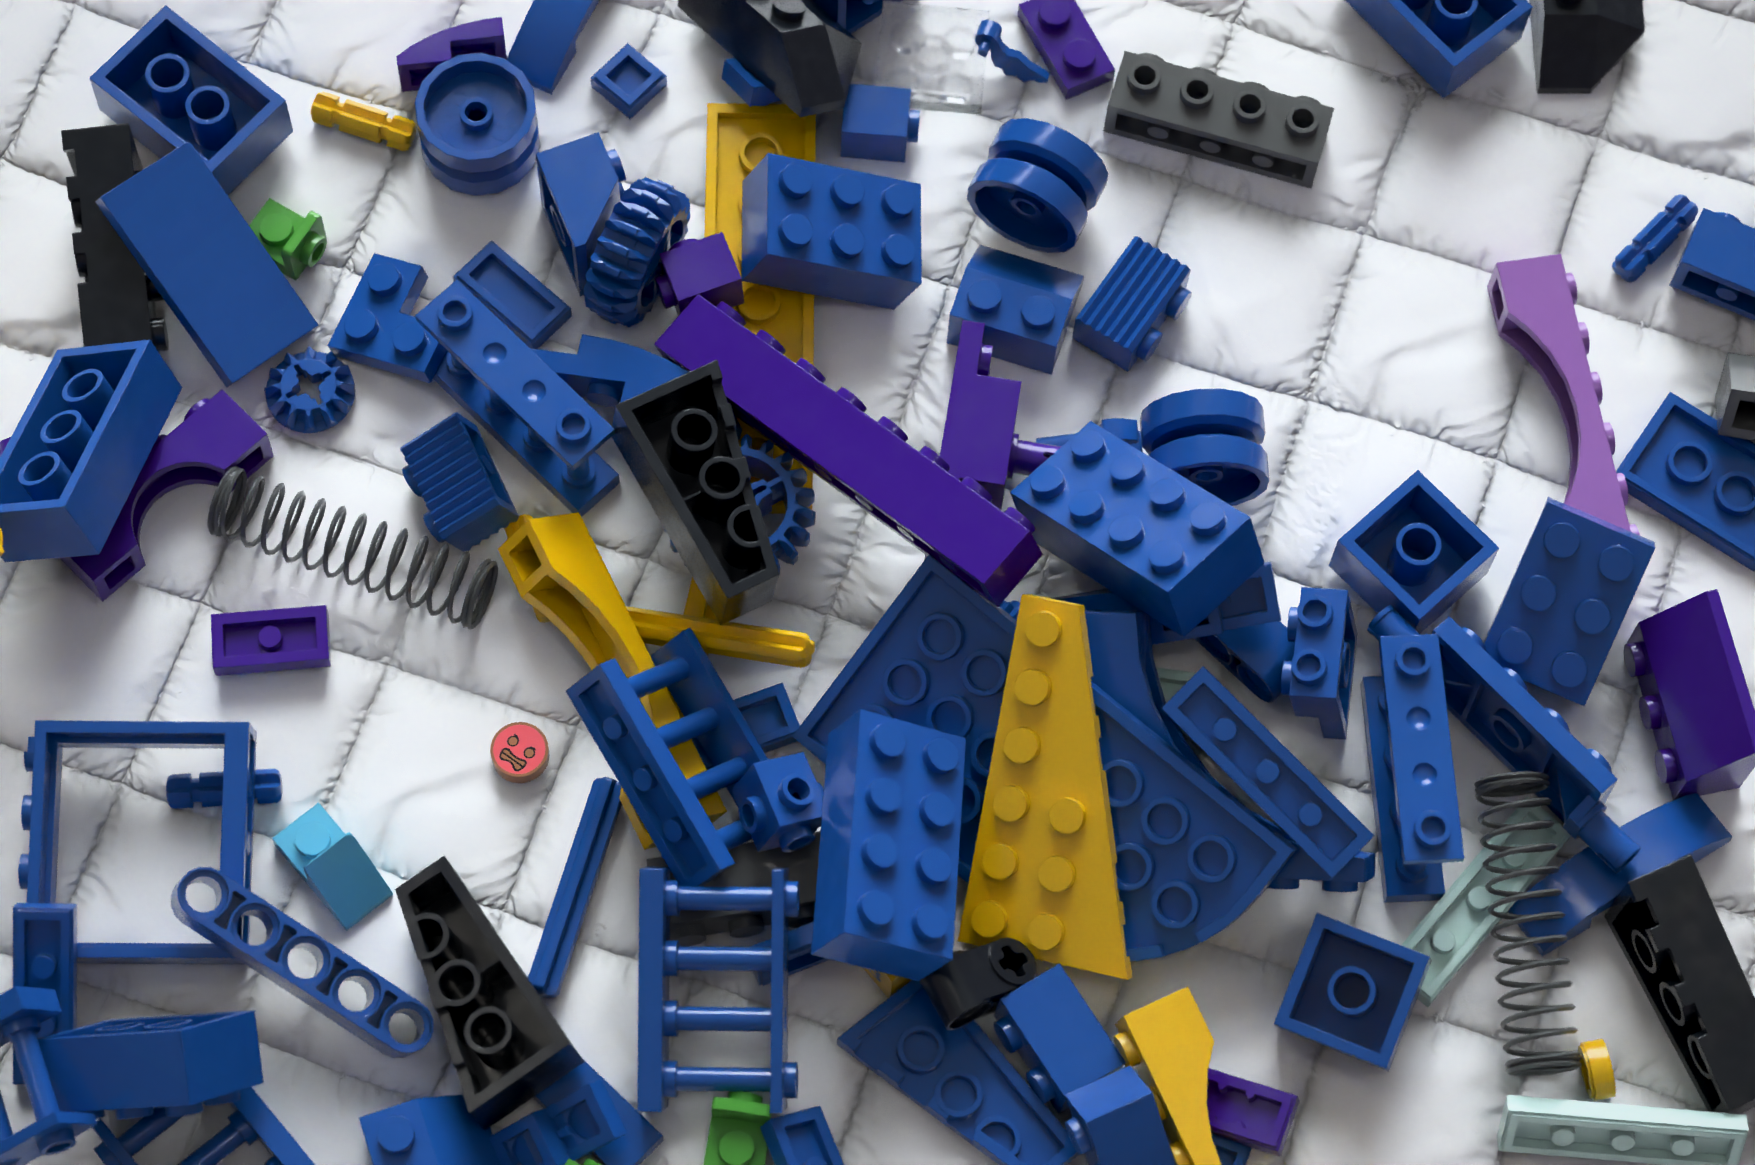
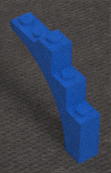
M1086 610L1085 616L1093 670L1091 681L1223 787L1212 777L1186 743L1178 725L1161 709L1166 704L1153 658L1150 616L1143 611ZM1255 813L1298 848L1267 888L1297 889L1299 888V880L1322 881V890L1355 892L1358 891V882L1364 883L1375 877V853L1359 851L1331 878L1282 828Z

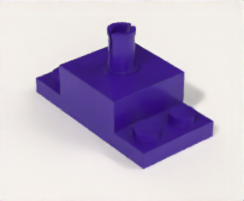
M962 320L940 457L950 466L948 473L961 482L966 476L977 481L992 496L993 499L990 503L1002 510L1007 478L1012 479L1013 473L1029 476L1062 446L1018 440L1019 434H1015L1014 430L1022 381L989 376L993 345L983 344L985 323Z

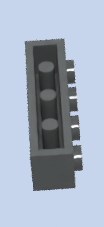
M1124 51L1107 106L1103 131L1312 189L1334 108L1322 105L1312 97H1293L1271 91L1263 84L1247 81L1242 83L1223 78L1206 68H1187L1165 62L1164 59L1155 54H1136Z

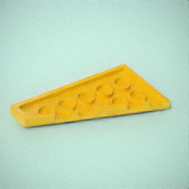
M1022 594L958 941L982 946L997 941L1000 938H1012L1027 946L1035 959L1055 964L1060 963L1064 966L1128 980L1132 978L1130 956H1127L1123 930V925L1126 923L1123 902H1120L1115 868L1117 863L1106 770L1102 768L1099 738H1101L1099 716L1095 714L1091 684L1093 670L1085 608L1081 604L1031 594Z

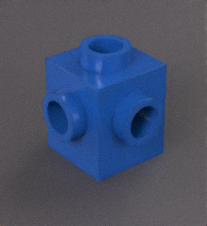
M804 752L753 763L732 788V792L739 806L740 822L743 828L751 834L757 851L761 852L781 847L783 852H792L809 845L815 840L814 833L821 826L824 788L816 781Z

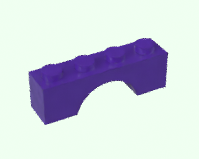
M223 389L210 400L205 398L198 401L189 409L184 421L168 435L162 434L158 436L100 554L63 557L60 559L103 602L146 566L140 548V530L142 522L152 505L166 493L185 485L208 484L218 487L225 473L234 466L244 468L248 479L274 457L268 434ZM236 481L233 485L232 491L235 490Z

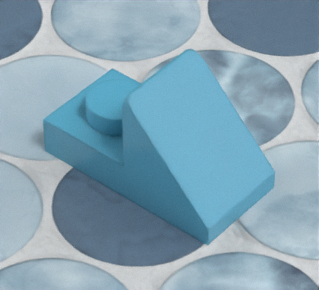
M319 802L272 838L276 848L346 931L393 895L392 890L351 832L345 834Z

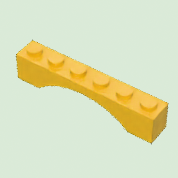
M579 512L528 519L498 548L521 598L545 615L569 639L591 670L613 658L618 662L626 678L655 667ZM666 687L639 698L656 729L681 718ZM692 739L669 749L686 779L707 770ZM621 787L619 799L644 850L655 848V843ZM718 792L699 799L700 804L712 823L727 812Z
M1187 986L1122 1016L1115 1024L1119 1034L1113 1036V1041L1126 1062L1125 1066H1135L1140 1078L1152 1091L1164 1129L1171 1142L1169 1145L1176 1165H1222L1212 1140L1207 1110L1208 1067L1214 1039Z

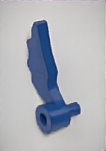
M983 20L980 22L975 36V43L979 46L978 55L986 57L990 50L991 59L995 67L1001 68L1005 75L1015 76L1023 82L1030 80L1038 83L1048 82L1050 72L1030 61L1020 51L1010 49L1003 43L1000 37L1002 33L1000 24L993 20Z

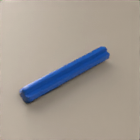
M609 777L596 778L593 781L528 975L529 980L543 998H556L560 994L622 807L619 799L621 785L618 781Z

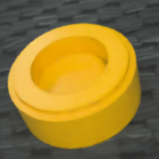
M1600 1038L1581 1042L1580 1046H1578V1051L1581 1053L1579 1056L1582 1058L1580 1069L1589 1098L1597 1101L1615 1097V1078L1604 1040Z

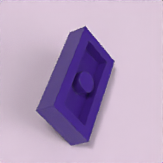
M1028 0L1018 5L1017 16L1066 100L1114 80L1115 68L1075 0Z
M326 605L211 614L212 662L216 676L331 667L329 613Z

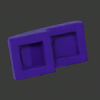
M502 16L481 19L445 29L426 37L397 55V67L402 92L418 91L422 81L437 65L457 55L485 53L507 60Z

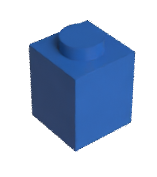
M851 84L843 109L840 157L905 163L907 142L918 143L920 110H910L911 89Z

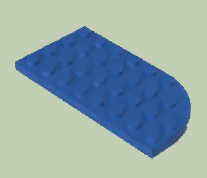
M929 554L792 737L826 765L828 734L858 710L863 709L966 738L958 876L968 883L1017 620L1000 606H995ZM1091 681L1095 714L1099 716L1101 761L1103 770H1106L1117 863L1115 868L1120 902H1123L1126 923L1123 925L1127 956H1130V961L1164 957L1204 942L1229 927L1262 895L1298 848Z

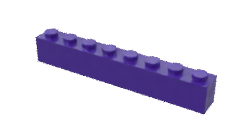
M697 294L654 343L662 357L688 372L718 359L726 400L728 404L730 403L737 418L766 439H770L774 445L784 452L789 451L790 455L800 464L925 555L931 554L969 587L999 607L1043 555L1032 536V533L1036 530L1035 526L1016 509L1008 507L1003 512L990 503L993 499L990 493L971 477L966 476L961 482L948 473L950 466L929 447L923 446L920 451H917L906 443L908 440L907 435L890 419L882 416L877 422L864 413L867 410L866 406L852 392L844 387L835 392L824 384L826 378L807 360L800 358L794 363L784 356L786 350L769 333L760 329L755 335L744 327L746 321L731 306L723 301L714 306Z

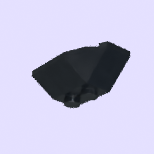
M678 0L677 6L736 58L799 117L844 108L862 43L813 0Z
M1529 0V3L1533 6L1530 20L1537 94H1590L1601 82L1602 78L1643 37L1645 24L1642 0Z

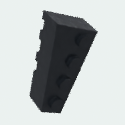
M129 123L61 130L63 151L66 152L74 176L66 177L68 200L71 202L76 228L81 227L82 232L72 233V240L79 277H85V282L77 284L84 347L151 340L158 352L169 350L165 318H157L155 301L164 300L95 203L102 195L143 170Z
M717 359L615 405L612 421L615 434L612 436V439L720 625H723L771 602L779 572L760 506L755 501L750 483L751 474L746 457L742 456L735 431L736 422L731 405L726 400L722 386L723 377Z
M444 855L397 887L395 892L417 958L421 962L429 986L428 992L434 1009L438 1013L453 1066L457 1070L464 1091L463 1096L468 1112L484 1130H487L585 1061L468 887Z
M1688 855L1629 881L1604 917L1708 1112L1741 1114L1755 1107V997L1692 855Z

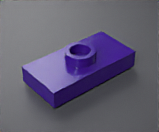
M1208 1068L1207 1110L1211 1133L1281 1157L1300 1102L1298 1096Z

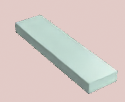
M1541 807L1517 808L1504 824H1519L1541 820H1551L1555 824L1553 827L1545 829L1515 830L1492 837L1488 842L1489 844L1521 847L1533 844L1554 843L1558 847L1551 851L1516 853L1498 858L1488 864L1492 867L1503 869H1529L1547 866L1571 835L1563 828L1559 821ZM1484 847L1402 944L1404 947L1431 958V964L1417 997L1427 1007L1431 1005L1488 937L1490 931L1503 919L1491 915L1488 912V908L1495 901L1506 897L1494 895L1485 888V885L1491 879L1503 874L1491 872L1485 869L1482 864L1489 856L1500 851ZM1523 875L1493 884L1491 888L1502 891L1525 892L1539 875ZM1516 901L1494 908V911L1508 913Z
M1507 1095L1497 1133L1498 1151L1660 1165H1738L1749 1128L1747 1116L1744 1114Z

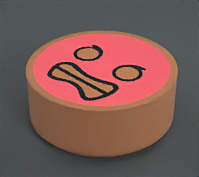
M526 722L510 723L502 727L492 739L490 747L492 763L496 772L505 780L513 783H526L538 778L545 771L549 762V747L545 735L536 726Z

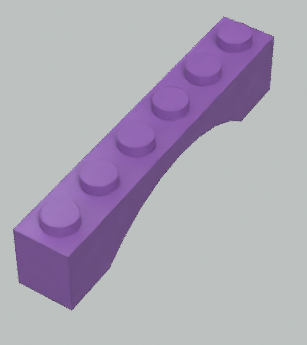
M1561 254L1497 262L1487 289L1498 335L1518 350L1541 375L1557 402L1566 427L1570 467L1568 489L1563 503L1640 535L1635 524L1629 525L1625 510V506L1628 504L1627 482L1623 473H1616L1612 458V455L1615 453L1614 431L1610 422L1603 423L1599 407L1603 398L1602 384L1598 373L1590 371L1587 359L1590 351V338L1586 324L1577 320L1574 305L1577 303V285L1574 275L1565 272Z

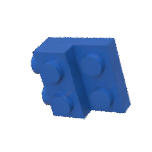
M1301 587L1300 603L1298 607H1290L1288 614L1287 638L1289 642H1295L1292 661L1283 662L1282 695L1290 696L1295 716L1319 719L1323 738L1346 740L1358 635L1348 590Z

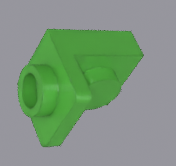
M271 198L268 199L249 225L280 271L294 280L299 278L307 266L313 267L318 263L327 246V237L321 215L311 210L304 218Z
M735 1091L728 1092L727 1098L713 1097L712 1117L703 1165L766 1164L768 1147L760 1127L773 1118V1113H770L769 1104L762 1103L763 1098L750 1092Z

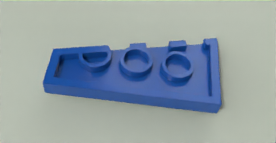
M911 980L837 1038V1045L998 1165H1067L1079 1155L1068 1136L1067 1130L975 1020L958 1029L947 1030L919 981Z

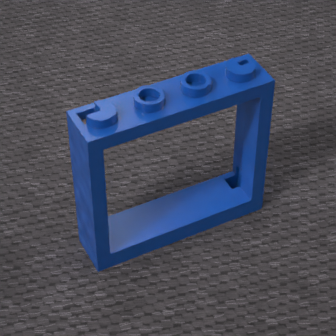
M35 720L34 737H28V752L24 751L26 772H33L32 795H24L21 806L23 830H30L29 854H21L18 867L20 889H27L26 903L56 904L63 748L224 749L220 871L251 891L257 731L250 722ZM243 916L238 920L237 933L240 939L249 944L250 916ZM77 943V964L246 965L213 943Z

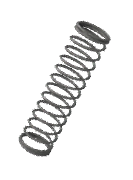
M234 466L221 479L214 493L208 513L207 527L211 535H216V537L223 536L225 540H232L240 535L244 546L247 548H251L261 542V547L266 555H273L282 549V555L286 563H292L302 556L303 564L307 570H314L323 563V570L327 578H334L343 571L347 584L351 586L364 578V584L369 593H375L385 585V592L389 601L397 600L406 592V601L410 608H417L426 600L427 609L431 616L439 615L447 607V615L451 623L456 624L461 621L463 628L467 627L468 630L474 629L483 618L492 598L498 577L496 561L486 559L480 564L466 593L461 615L453 618V600L469 564V551L462 554L457 564L448 597L439 609L433 611L432 593L448 558V543L442 545L438 552L426 592L419 601L412 603V582L426 555L429 544L428 536L422 537L416 547L410 564L407 582L396 595H391V576L406 546L408 539L407 528L402 529L395 540L385 577L375 588H371L369 581L370 569L385 540L388 529L386 521L381 522L374 533L364 570L355 580H350L349 562L354 556L364 534L367 523L366 513L359 515L352 528L344 562L335 572L330 573L328 570V556L343 528L347 514L345 505L338 508L331 521L323 555L314 565H309L307 550L321 525L326 509L325 498L319 499L315 504L306 526L303 546L291 558L287 555L286 546L304 508L306 499L304 490L296 494L290 505L283 528L282 540L273 550H268L266 547V534L280 511L285 495L284 483L278 484L271 494L264 513L260 535L253 542H247L245 528L259 505L265 479L261 475L252 483L244 503L240 527L232 535H227L226 532L234 523L241 508L247 486V475L244 468ZM235 481H236V486H235L234 494H233V497H232L230 506H229V508H228V510H227V512H226L228 500H229V497H230V494H231L233 485H234V483H235ZM258 484H259V487H258V491H257L255 500H254V502H253V504H252V507H251V509H250V511H249V513H248V510H249V506H250L252 497H253L254 492H255V490H256V488H257V486H258ZM278 493H279L277 503H276L275 508H274V510H273V513H272V515H271V517H270V513H271V510H272L274 501H275V499H276V497H277V495H278ZM298 502H299V505H298L296 514H295L294 519H293V521H292V523H291V519H292V516H293V514H294L295 508H296V506H297V504H298ZM318 511H319V514H318V517H317V519H316L315 525H314V527H313V529H312V526H313L315 517H316V515H317V513H318ZM479 595H480V598H479V600H478V602H477V605H476V607H475V609H474L475 602L477 601V599H478V597H479Z
M1534 771L1495 774L1480 778L1474 783L1476 787L1475 792L1477 793L1475 795L1476 800L1485 805L1494 806L1485 810L1478 817L1479 823L1496 829L1487 833L1480 840L1481 845L1490 850L1500 851L1489 856L1482 864L1485 869L1491 872L1503 874L1491 879L1485 885V888L1494 895L1506 897L1490 905L1488 912L1495 917L1509 919L1496 925L1490 931V934L1501 941L1515 942L1500 947L1493 953V958L1501 963L1518 965L1501 971L1495 979L1501 985L1521 988L1504 994L1499 998L1498 1004L1507 1009L1525 1011L1507 1017L1500 1025L1509 1032L1529 1034L1510 1040L1503 1046V1050L1506 1053L1522 1056V1058L1512 1059L1505 1063L1507 1067L1506 1073L1515 1076L1562 1073L1579 1069L1582 1066L1580 1062L1582 1058L1579 1056L1581 1053L1578 1050L1534 1052L1509 1048L1510 1046L1533 1039L1572 1034L1578 1031L1576 1027L1532 1029L1506 1025L1521 1018L1556 1011L1574 1010L1576 1007L1573 1004L1528 1006L1504 1002L1509 998L1525 993L1552 988H1566L1573 985L1571 981L1524 983L1501 979L1506 975L1526 969L1563 965L1570 962L1568 958L1519 960L1499 956L1503 952L1537 943L1566 941L1568 938L1565 935L1512 937L1496 933L1498 930L1519 923L1559 919L1565 916L1563 912L1521 915L1494 911V908L1516 900L1558 896L1562 893L1560 889L1512 892L1491 888L1493 884L1523 875L1551 874L1560 870L1557 866L1503 869L1492 867L1488 864L1498 858L1516 853L1551 851L1558 847L1554 843L1508 847L1492 845L1486 842L1489 838L1510 831L1545 829L1554 826L1555 823L1551 820L1519 824H1498L1484 820L1485 816L1508 808L1549 805L1552 800L1544 797L1513 802L1492 801L1481 797L1518 796L1539 792L1548 788L1550 785L1548 781L1550 779L1546 773Z

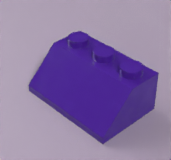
M1718 589L1703 592L1638 622L1627 644L1624 645L1626 669L1631 677H1637L1642 697L1639 700L1641 720L1646 730H1653L1658 750L1655 752L1656 771L1660 781L1663 784H1669L1673 800L1693 793L1701 796L1740 788L1755 768V710Z

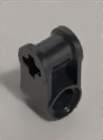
M1000 938L997 941L967 951L953 952V960L919 982L946 1029L954 1030L980 1017L995 1013L999 1000L1034 979L1037 973V964L1031 951L1020 941L1012 938Z

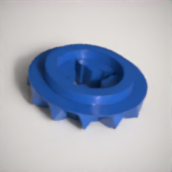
M309 346L305 352L294 355L286 352L284 360L276 368H270L269 379L264 391L268 408L281 425L296 432L317 433L334 427L346 417L354 402L355 383L349 366L341 362L332 351L328 354L317 352ZM303 375L304 378H308L312 383L322 381L318 386L321 404L318 405L314 398L311 399L306 393L299 396L296 395L301 391L299 376Z

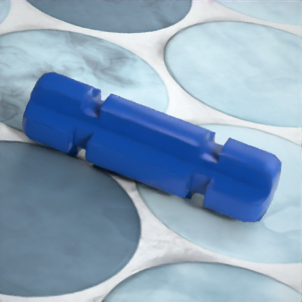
M1675 195L1665 206V210L1659 212L1632 239L1633 243L1626 245L1615 257L1612 263L1613 271L1620 275L1624 281L1635 282L1646 271V267L1652 265L1679 237L1678 234L1681 231H1685L1693 223L1699 212L1697 205L1690 201L1686 195Z
M275 768L256 769L254 799H257L258 804L281 801L283 785L279 770ZM224 771L200 773L199 778H192L191 773L168 776L166 797L169 806L174 809L193 808L194 802H202V807L222 806Z

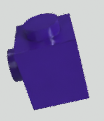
M723 232L700 240L691 238L679 241L671 246L668 251L659 254L662 275L655 277L654 280L665 309L674 306L679 316L697 294L714 306H717L721 301L731 307L744 303L742 278Z

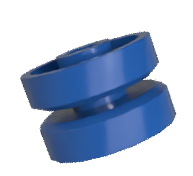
M485 53L457 55L437 65L422 81L415 99L417 127L423 159L437 180L451 190L473 196L496 194L518 184L533 168L536 154L540 149L534 89L523 71L504 58Z
M1029 118L1010 119L999 128L989 147L988 160L979 166L968 187L967 200L974 213L988 227L1006 239L1026 248L1046 253L1066 252L1076 245L1087 222V211L1096 206L1107 184L1109 173L1103 160L1092 148L1070 132L1043 121Z
M1221 388L1193 389L1172 393L1157 399L1142 410L1140 417L1141 445L1151 458L1231 506L1255 499L1267 490L1270 480L1268 456L1260 445L1263 443L1266 433L1264 409L1257 398L1241 391Z

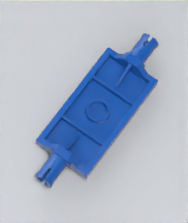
M1391 604L1372 619L1367 629L1377 640H1379L1380 636L1420 635ZM1449 616L1432 632V634H1438L1447 709L1511 772L1534 771L1546 773L1550 778L1548 780L1550 782L1549 787L1534 794L1538 798H1550L1552 802L1546 806L1564 823L1563 828L1575 840L1580 838L1617 874L1635 858L1641 847L1604 813L1607 808L1604 804L1618 780L1612 774L1609 763L1597 751L1586 749L1570 733L1566 721L1559 713L1551 708H1544L1529 694L1525 682L1515 671L1507 667L1503 668L1486 652L1483 641L1475 632L1466 627L1461 628Z

